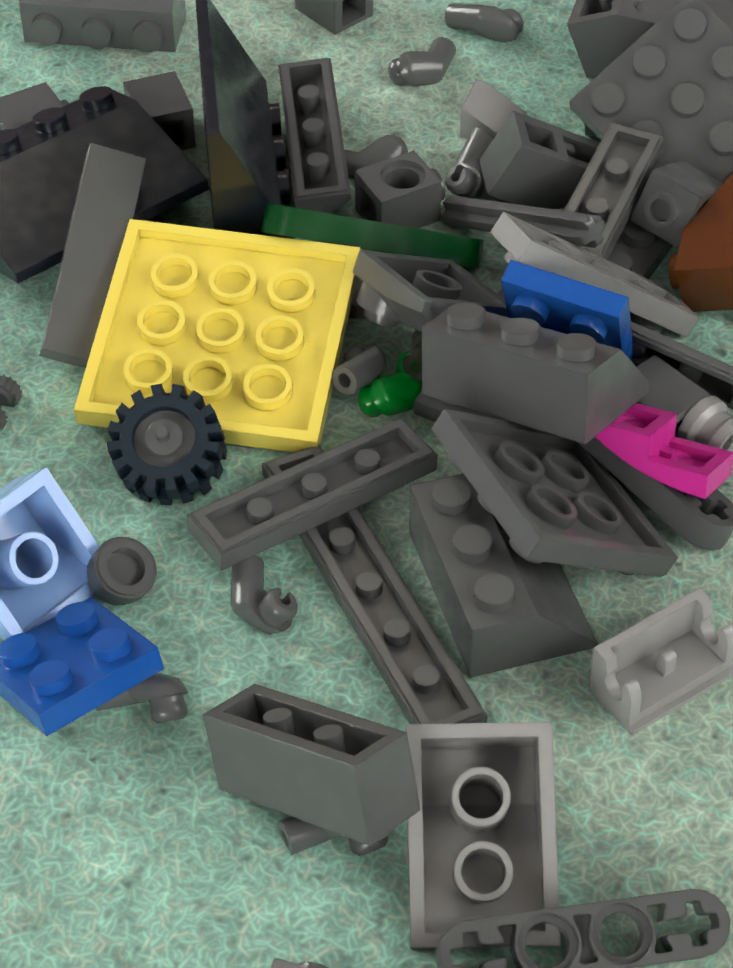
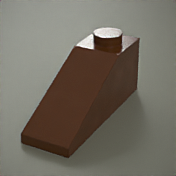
M733 173L682 231L678 253L672 254L669 259L670 284L673 289L680 290L683 302L693 312L733 310Z

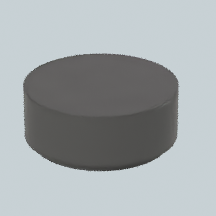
M114 537L105 541L94 552L87 565V579L91 589L101 600L111 605H126L141 599L152 588L157 574L154 557L148 548L141 542L129 537Z

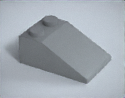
M552 722L406 724L405 732H407L421 809L407 819L411 949L436 948L441 936L457 923L469 919L559 907ZM549 923L536 924L526 935L525 947L561 946L560 930ZM508 926L498 928L504 943L485 947H510L512 928ZM463 934V945L460 948L481 947L476 945L473 934Z

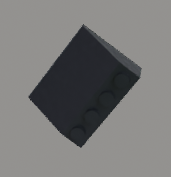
M195 0L213 227L216 230L295 239L294 237L261 232L266 203L290 204L288 171H277L286 169L284 137L276 136L281 135L279 102L269 103L266 80L212 1Z
M93 87L82 92L79 100L61 108L54 107L41 110L33 116V121L15 129L0 130V273L16 283H20L61 263L86 153L90 143L146 158L133 217L135 220H149L210 190L208 179L135 99L110 87Z

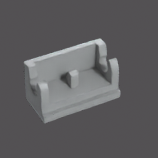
M702 588L696 589L593 648L589 691L631 735L636 734L733 676V624L730 623L721 628L718 633L715 632L711 624L713 599Z

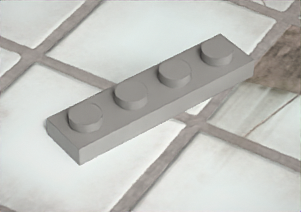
M504 211L490 231L508 250L504 255V259L508 263L510 260L627 296L629 298L631 316L642 326L660 334L663 328H667L687 337L700 319L672 290Z

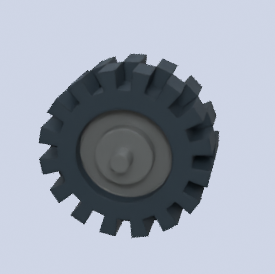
M162 384L151 385L153 396L144 398L141 390H138L131 395L134 405L129 409L125 404L121 403L116 410L119 422L110 421L108 433L112 441L107 442L108 453L119 478L122 479L125 487L132 494L136 491L141 500L149 503L155 498L159 500L161 505H172V499L181 497L183 504L194 501L191 493L197 489L203 495L207 494L212 489L209 479L212 476L218 480L220 479L224 471L221 459L226 460L227 448L224 443L225 437L215 410L210 403L208 405L205 404L203 396L193 390L190 396H188L182 385L173 384L171 393H165Z

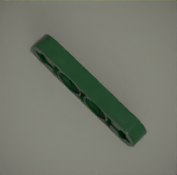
M266 203L261 231L330 244L360 247V249L384 253L450 259L458 265L479 268L484 241L477 238Z

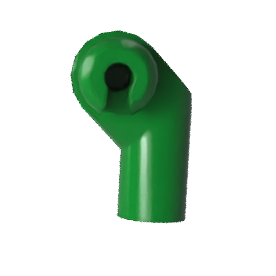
M415 351L402 353L398 357L395 374L378 377L372 381L371 385H366L360 389L358 404L366 416L372 418L378 417L381 414L392 416L414 409V400L422 391V354Z

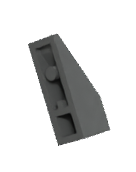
M512 111L479 159L487 193L497 201L548 209L564 208L600 143Z

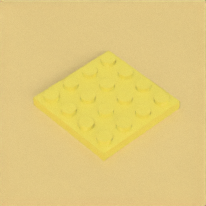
M130 219L75 403L74 414L77 424L108 428L110 421L119 422L116 410L121 403L125 404L129 409L134 405L131 397L133 393L141 390L144 398L153 396L151 385L162 384L165 393H171L172 385L177 384L184 386L188 396L194 390L203 396L206 405L211 404L221 425L225 444L293 453L311 447H318V445H321L334 386L332 373L338 367L357 282L353 269L360 247Z

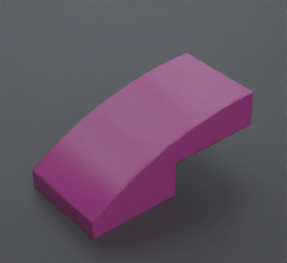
M636 403L595 436L615 455L645 475L681 492L702 499H706L732 473L733 452L675 437L677 413Z

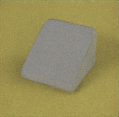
M476 79L461 108L460 138L468 139L474 127L495 137L512 111L527 115V112L489 84Z

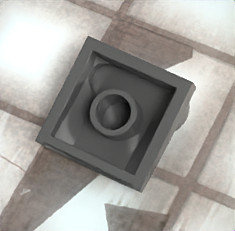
M366 250L359 251L353 269L354 275L361 284L356 302L365 309L364 316L376 324L396 327L398 322L401 321L422 332L423 325L447 310L449 306L463 302L481 305L487 312L508 317L505 299L453 260Z

